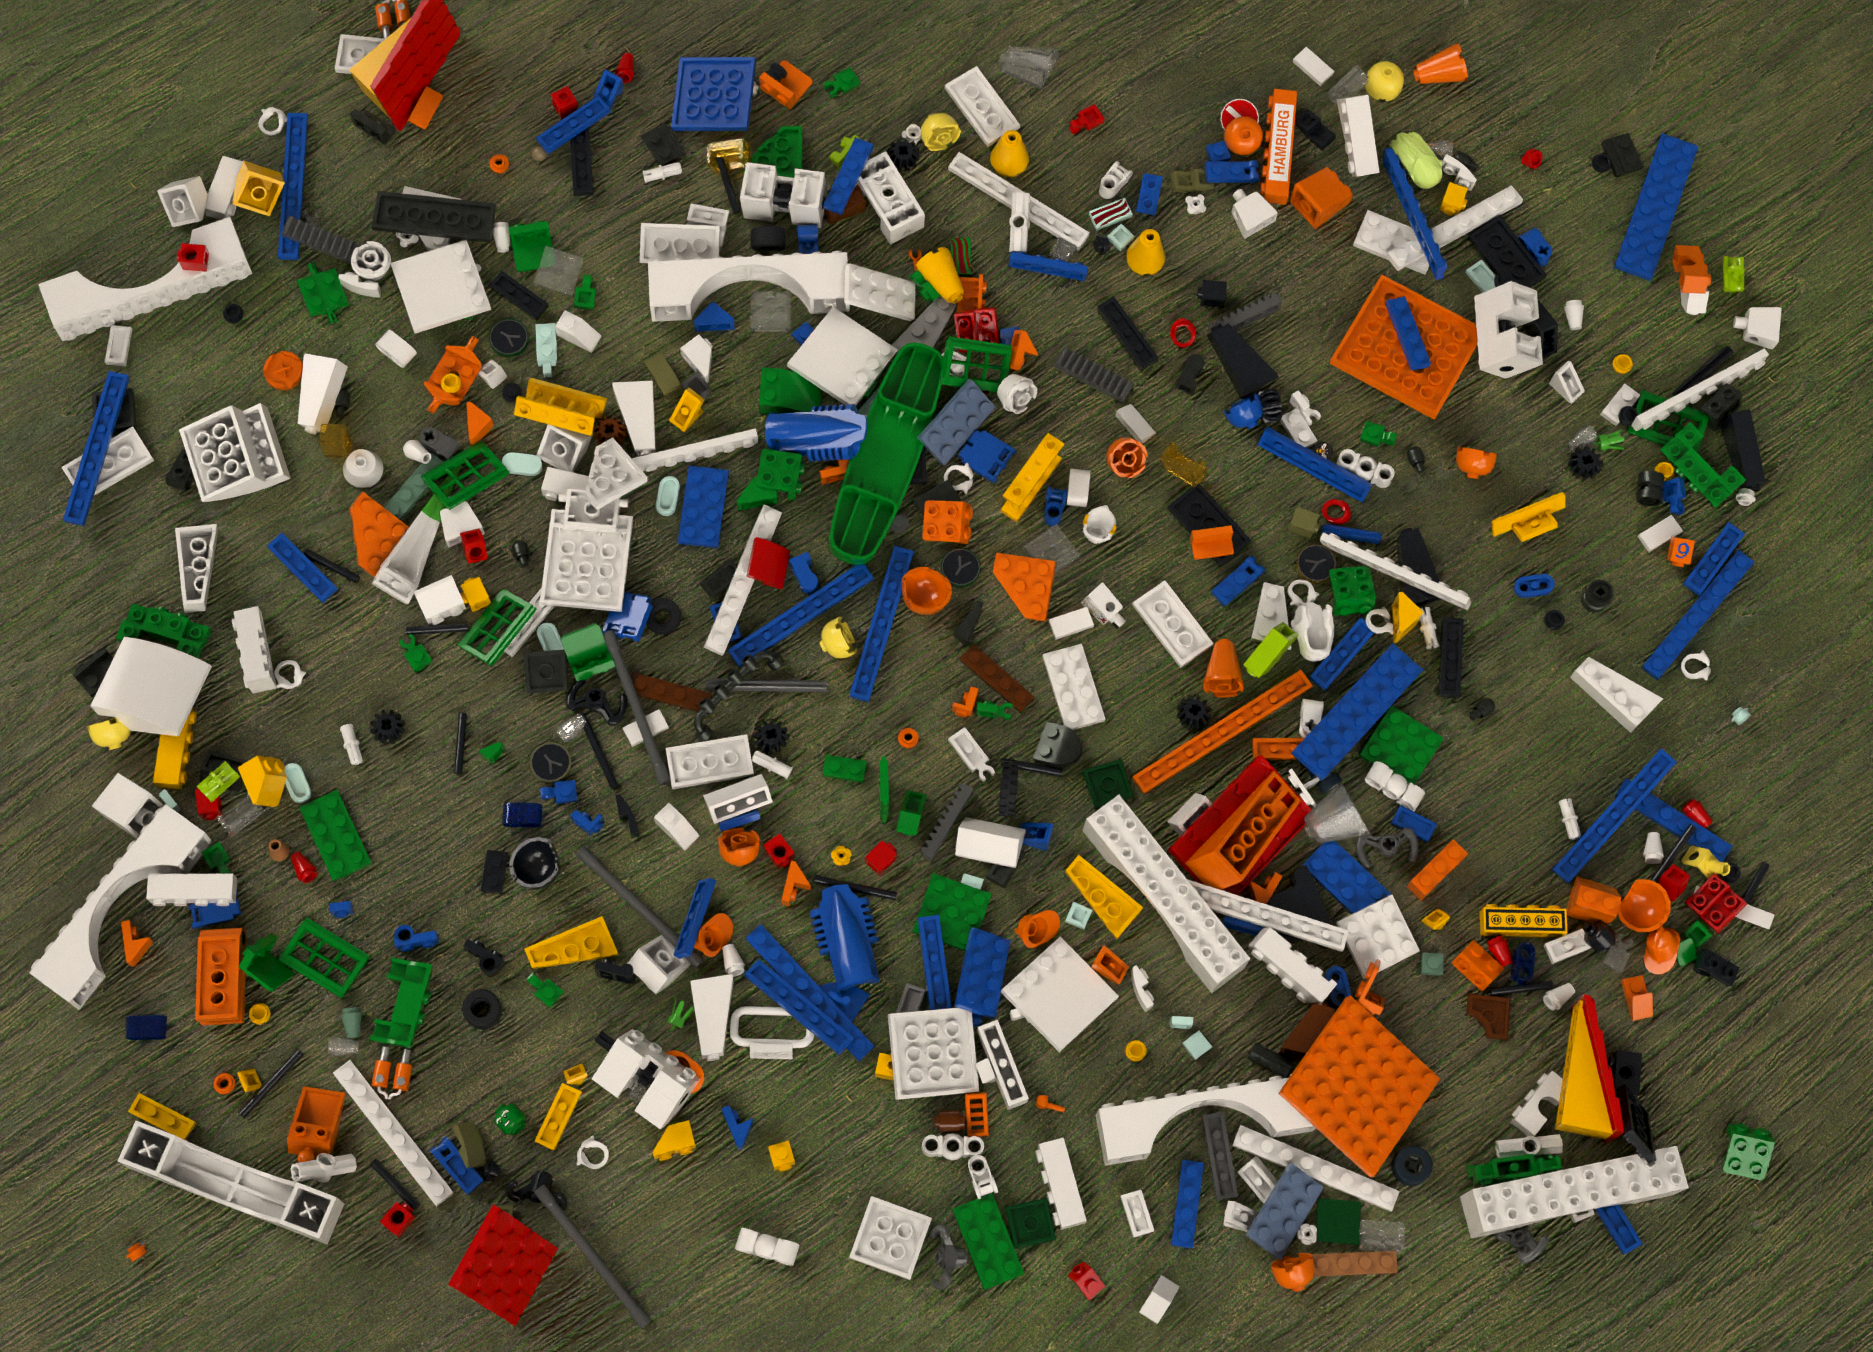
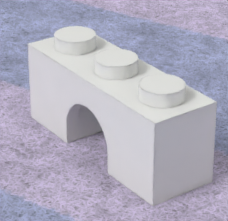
M1553 1071L1548 1075L1544 1073L1536 1082L1539 1084L1535 1091L1531 1089L1524 1099L1527 1102L1524 1106L1521 1107L1519 1105L1512 1113L1514 1119L1510 1123L1527 1136H1535L1548 1120L1539 1111L1538 1104L1540 1100H1547L1555 1106L1559 1104L1562 1078Z

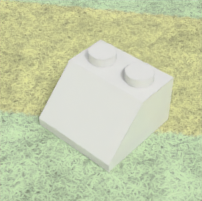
M200 176L171 182L157 190L172 227L203 220L208 194Z
M548 424L536 456L559 470L574 472L587 452L592 436Z
M452 575L414 591L428 625L439 624L444 621V618L457 616L466 609Z
M1195 793L1167 822L1181 836L1212 803L1206 796Z
M662 935L640 947L627 963L633 966L634 973L655 994L668 987L691 965L685 958L679 959L674 956L675 947Z

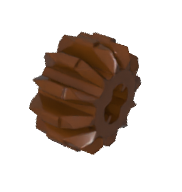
M605 415L604 421L597 420L598 426L593 428L595 432L593 437L595 440H598V445L611 438H614L618 444H623L622 439L627 438L625 433L627 428L626 425H622L623 421L621 418L616 420L615 416L612 415L611 419H608Z

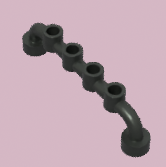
M760 651L753 657L750 654L745 656L741 661L744 666L739 671L737 669L731 670L727 675L729 681L725 685L722 683L716 685L713 689L715 695L710 700L706 697L699 702L698 706L701 709L694 718V728L697 731L695 737L700 742L708 740L713 734L708 725H702L703 718L712 713L716 708L715 706L720 701L726 699L730 691L735 686L741 684L744 677L749 672L755 670L762 659L768 660L766 664L772 671L778 669L784 663V659L779 653L773 654L770 651Z

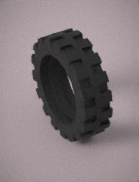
M1003 761L999 816L1014 817L1019 762Z

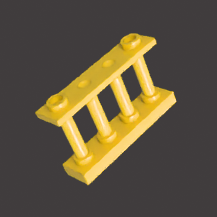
M530 378L528 380L526 398L521 396L516 398L514 415L592 436L595 417L603 419L605 415L607 398Z
M1049 433L1046 434L1003 494L1007 501L1001 508V513L1015 522L1019 521L1061 462L1062 458L1057 454L1065 443Z

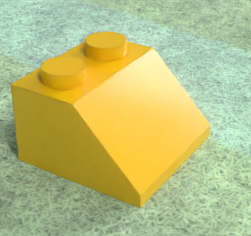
M243 161L236 177L232 204L270 217L285 183L281 173Z
M257 755L238 767L253 804L270 807L279 805L287 779L284 771L285 766L280 759Z

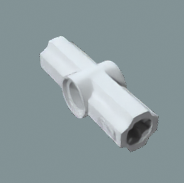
M1012 193V212L1009 221L1011 226L1009 252L1021 251L1027 253L1028 229L1030 227V193ZM1023 218V226L1016 227L1017 219Z
M1560 1134L1538 1137L1528 1136L1526 1138L1496 1141L1495 1149L1498 1158L1527 1154L1540 1156L1562 1153L1563 1143ZM1525 1142L1533 1145V1152L1525 1149Z
M321 1153L317 1156L316 1160L292 1164L290 1170L292 1179L295 1182L311 1179L318 1182H328L333 1175L355 1172L357 1165L353 1154L333 1157L330 1154Z

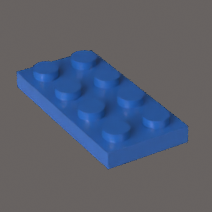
M697 466L688 467L678 544L719 548L729 470Z
M1331 836L1302 865H1307L1311 876L1350 914L1391 895Z
M975 927L970 929L955 1007L989 1019L996 1018L1011 940Z

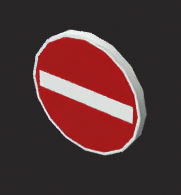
M1245 99L1230 101L1224 106L1220 117L1224 130H1226L1227 125L1233 119L1238 117H1250L1257 122L1259 121L1256 107Z

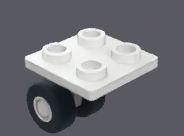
M1293 769L1289 770L1291 774L1288 777L1296 789L1300 787L1303 791L1300 796L1308 806L1310 804L1313 807L1317 806L1307 791L1308 789L1319 783L1317 787L1324 794L1342 782V778L1338 773L1332 775L1329 773L1321 781L1307 769L1309 776L1314 779L1303 785Z

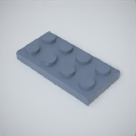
M968 379L917 438L936 460L945 466L994 410L995 406L974 381Z
M1288 1163L1245 1236L1273 1257L1281 1260L1324 1187L1297 1166Z

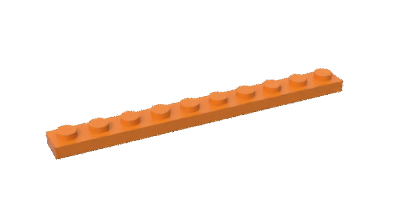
M1299 670L1132 777L1133 781L1142 794L1145 795L1311 689L1313 685L1303 671Z

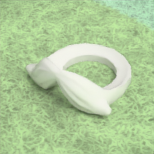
M274 107L262 109L263 115L258 122L260 130L270 136L279 134L283 130L285 122H287L284 112ZM274 112H277L279 127L272 132L265 130L264 122Z
M969 464L950 466L945 472L944 481L948 480V475L952 470H959L966 476H969V481L953 486L955 491H963L967 494V491L973 484V472Z
M1299 579L1289 585L1287 592L1292 600L1291 606L1295 605L1298 607L1303 602L1292 591L1296 584H1304L1308 587L1307 602L1314 603L1316 597L1319 596V593L1314 591L1309 581Z
M1385 607L1371 610L1366 615V625L1371 631L1375 633H1394L1393 624L1390 623L1389 612ZM1374 614H1379L1387 624L1383 627H1376L1371 623L1370 618Z
M1704 650L1700 654H1689L1682 660L1681 670L1685 677L1708 680L1711 672L1709 667L1710 661ZM1693 658L1706 663L1707 668L1691 674L1686 671L1685 663Z
M282 661L274 671L275 678L278 681L277 688L292 689L299 686L306 672L301 671L296 661ZM287 664L294 666V683H290L279 675L281 667Z
M592 1135L582 1142L577 1152V1165L583 1164L591 1169L601 1168L606 1164L609 1157L607 1147L596 1141ZM583 1148H601L604 1151V1160L599 1164L590 1163L582 1151Z

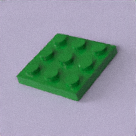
M1391 705L1359 757L1372 765L1376 761L1384 763L1393 770V773L1403 776L1407 780V784L1410 782L1415 784L1444 738Z
M933 873L917 918L939 915L943 944L966 951L969 931L973 927L980 929L992 894ZM916 919L912 933L919 935L918 921Z

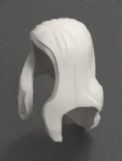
M1302 602L1301 606H1298L1295 611L1294 619L1291 620V627L1299 635L1297 639L1300 654L1303 658L1312 662L1321 661L1328 657L1333 643L1334 622L1332 607L1327 604L1326 608L1322 611L1320 605L1313 602Z

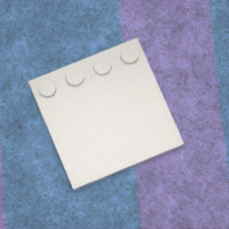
M467 240L391 263L414 333L491 310Z
M832 307L789 360L787 367L841 403L857 405L896 356L898 349Z
M1061 936L1001 990V993L1059 1053L1119 997Z
M961 1008L888 1014L896 1100L979 1092L972 1012Z

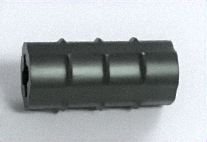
M1257 1042L1254 1043L1247 1057L1250 1061L1274 1074L1282 1076V1078H1286L1293 1065V1061Z

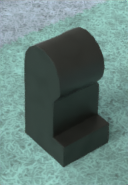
M1192 354L1189 356L1176 381V389L1193 396L1198 384L1194 380L1197 375L1201 374L1205 363L1201 355Z

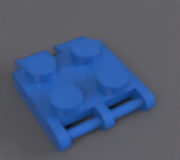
M975 430L967 442L971 446L965 444L958 454V458L962 460V465L968 463L972 471L995 484L998 481V475L1003 469H1006L1007 462L1017 451L983 430L980 433Z
M624 592L622 612L609 611L602 634L615 630V635L618 638L623 639L627 637L639 642L653 607L650 604L651 598L645 595H634V593Z
M236 899V903H229V906H218L216 903H208V906H196L194 903H190L188 906L189 911L192 912V929L234 921V916L241 915L238 899ZM196 910H198L200 922L197 921Z

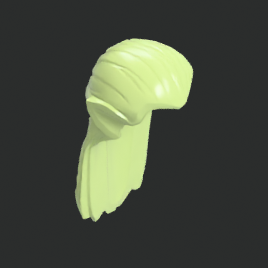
M1401 132L1397 134L1396 140H1391L1389 147H1392L1395 155H1398L1399 160L1418 187L1430 189L1442 179L1443 163L1436 157L1432 149L1418 133L1409 132V134Z

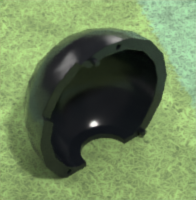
M542 837L530 838L519 844L513 851L509 862L510 873L514 881L524 888L533 890L542 889L552 884L561 872L560 860L553 843L549 839Z

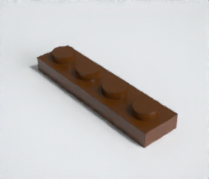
M974 644L960 658V662L1005 701L1013 704V707L1020 714L1034 700V696Z
M633 672L631 677L637 696L698 712L701 709L698 706L699 702L706 697L709 700L712 698V693Z

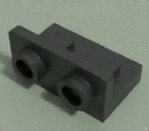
M354 108L350 113L354 126L384 145L396 131L393 126L366 109L360 112Z
M1726 383L1701 408V411L1709 416L1710 429L1716 432L1730 413L1736 412L1741 407L1742 393Z
M105 648L98 650L87 663L79 665L72 674L92 698L96 695L113 661V657Z
M208 751L200 767V782L226 761L240 776L227 790L240 792L242 777L238 767L247 761Z

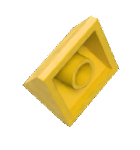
M1403 592L1398 593L1392 604L1393 643H1398L1412 630L1424 613Z

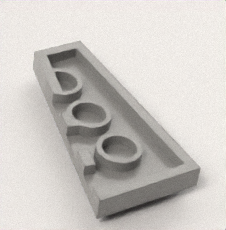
M939 296L892 346L898 349V352L903 346L913 342L922 343L934 348L955 312L957 303H948Z

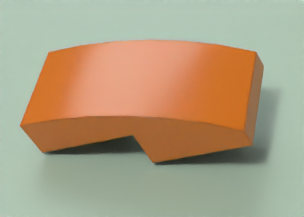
M426 86L408 121L426 130L444 95Z

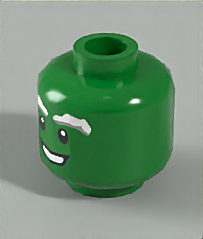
M513 1103L508 1105L502 1104L496 1109L495 1113L497 1115L494 1118V1123L505 1135L512 1134L515 1136L526 1126V1116L517 1105Z

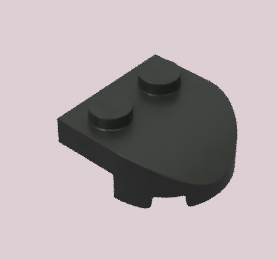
M1046 722L1033 759L1035 762L1066 769L1067 766L1073 763L1076 764L1079 761L1083 752V745L1080 738L1071 728Z

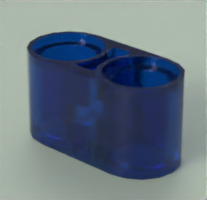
M504 803L502 826L541 827L542 804Z
M1529 942L1519 944L1513 951L1511 978L1516 984L1527 983L1534 974L1536 951L1535 947ZM1520 949H1525L1529 956L1527 958L1521 956ZM1518 969L1524 970L1527 974V977H1520L1518 974Z
M141 1015L126 1017L125 1039H166L167 1016Z

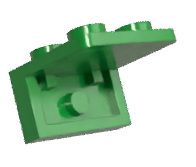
M539 220L532 224H516L513 227H509L515 265L518 272L555 266L548 221Z
M763 449L756 481L757 487L788 492V499L796 500L797 494H801L802 482H799L800 475H804L805 472L802 454Z
M1368 566L1330 569L1329 578L1334 594L1332 608L1334 616L1357 613L1366 614L1374 610L1376 594Z
M594 623L561 637L563 648L576 681L587 680L595 674L608 672L611 668L615 667L599 624Z
M272 933L265 938L261 937L255 945H249L242 954L244 958L239 965V968L271 992L286 983L294 975L291 969L270 954L278 939Z
M1741 1123L1736 1125L1729 1124L1727 1133L1730 1142L1722 1167L1723 1171L1729 1174L1763 1180L1766 1176L1775 1145L1771 1132L1764 1128L1752 1129Z

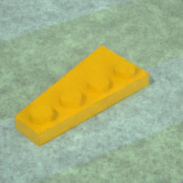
M1080 855L1065 870V873L1116 940L1143 909L1139 903Z
M603 916L524 948L532 969L619 956Z

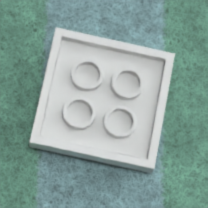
M1389 895L1336 922L1339 928L1349 930L1346 945L1363 979H1366L1365 975L1370 963L1375 964L1377 959L1381 961L1378 971L1380 972L1420 951L1393 895Z
M871 1196L849 1258L910 1280L932 1218Z

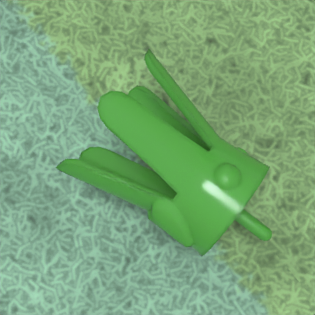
M1622 429L1608 435H1598V442L1593 444H1599L1600 451H1605L1606 449L1625 450L1622 445L1614 444L1624 441V437H1620Z
M675 998L672 1014L667 1022L673 1025L671 1031H673L675 1026L682 1029L685 1020L694 1010V1007L689 1008L680 1018L684 1002L680 1001L674 1013L677 998Z

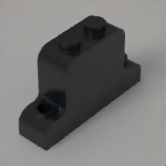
M1307 865L1297 868L1290 877L1292 888L1272 895L1267 905L1332 925ZM1276 931L1290 944L1303 940ZM1316 944L1322 949H1328V947Z

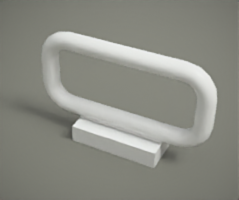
M744 1006L736 1009L731 1016V1039L738 1046L750 1047V1058L793 1059V1048H804L810 1045L814 1038V1034L807 1028L806 1036L801 1040L741 1038L739 1036V1018L742 1015L791 1016L782 1007Z

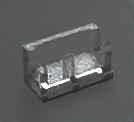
M1355 65L1327 92L1326 96L1337 105L1336 99L1354 97L1368 84L1370 78L1358 65Z
M248 793L247 797L222 816L219 815L217 820L232 837L265 812L261 805L253 804Z
M1361 1220L1359 1250L1402 1251L1405 1246L1404 1223Z

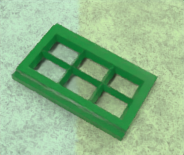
M948 336L940 379L941 384L962 387L970 379L974 381L980 390L997 392L1001 382L1009 375L1012 345ZM954 348L968 350L966 361L952 359ZM971 351L986 353L984 364L970 362ZM989 354L1003 355L1002 366L989 365ZM951 363L965 365L964 376L951 375ZM969 366L982 367V379L967 377ZM987 368L1001 370L999 381L986 379Z
M1642 390L1635 409L1638 415L1644 413L1642 411L1645 403L1657 406L1668 399ZM1686 406L1677 413L1673 411V413L1680 415L1677 425L1658 419L1653 430L1648 428L1644 430L1642 428L1635 431L1632 426H1629L1627 433L1665 446L1672 437L1657 432L1660 423L1676 428L1673 435L1674 438L1684 428L1681 425L1684 417L1700 422L1697 429L1704 435L1709 416L1699 410ZM1701 440L1693 447L1696 452H1698Z
M479 441L421 475V478L443 505L451 510L508 476L509 471L485 443ZM483 453L487 460L476 467L468 461ZM463 463L471 469L459 477L452 473L453 469ZM491 463L496 470L483 477L477 470ZM448 473L453 480L439 488L434 481ZM472 473L480 479L468 487H465L460 482V480ZM457 483L462 490L448 498L443 491Z
M502 589L457 646L492 666L536 612L537 608L509 591ZM507 600L512 602L513 604L503 616L497 613ZM516 607H521L523 610L514 621L509 620L508 617ZM494 616L500 619L490 632L484 630ZM506 622L510 626L501 638H498L495 634ZM483 633L486 637L477 649L471 646L477 637ZM491 639L497 641L488 654L481 652Z
M882 756L879 763V805L882 824H886L889 813V778L886 756Z
M306 917L278 960L343 999L371 956ZM306 932L320 939L315 949L300 941ZM324 943L339 950L333 961L319 953ZM297 945L312 953L306 963L292 955ZM342 954L357 961L352 971L337 964ZM315 956L330 964L324 974L310 966ZM334 967L349 975L343 985L328 977Z

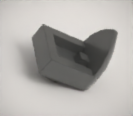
M698 371L681 383L685 390L691 388L705 400L710 395L711 387H709Z

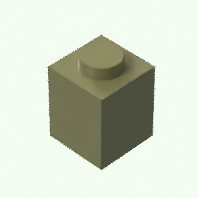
M1297 506L1288 531L1311 539L1313 533L1317 534L1321 522H1318L1319 514Z

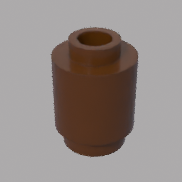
M959 1110L939 1111L938 1115H934L935 1128H939V1132H960V1130H965V1114L959 1113Z

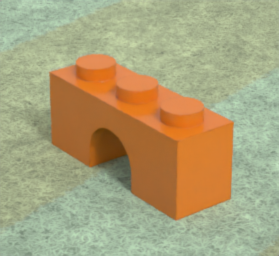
M1675 245L1672 264L1675 272H1681L1678 282L1681 292L1705 294L1707 286H1710L1711 275L1707 272L1708 267L1704 263V254H1701L1699 246Z
M1453 839L1406 887L1422 901L1465 859L1468 853Z

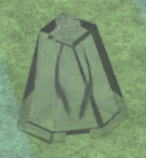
M1009 46L1006 53L1002 52L999 58V63H1001L1000 71L1042 90L1058 60L1059 49Z
M1342 783L1338 784L1304 817L1307 824L1304 829L1310 838H1315L1317 843L1364 836L1370 833L1361 814H1359Z

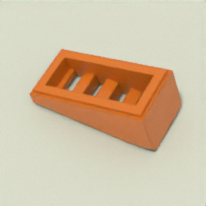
M986 1092L965 1093L967 1137L989 1136ZM982 1099V1103H970V1100ZM970 1108H983V1111L970 1112ZM971 1117H983V1120L971 1121ZM984 1125V1129L971 1130V1126Z

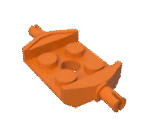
M471 336V339L464 347H445L446 352L429 380L424 382L426 390L433 397V401L427 408L428 412L435 414L439 405L442 404L460 405L482 368V363L473 351L479 342L476 337L474 339V336ZM446 374L459 375L461 387L457 392L447 393L442 389L441 380Z

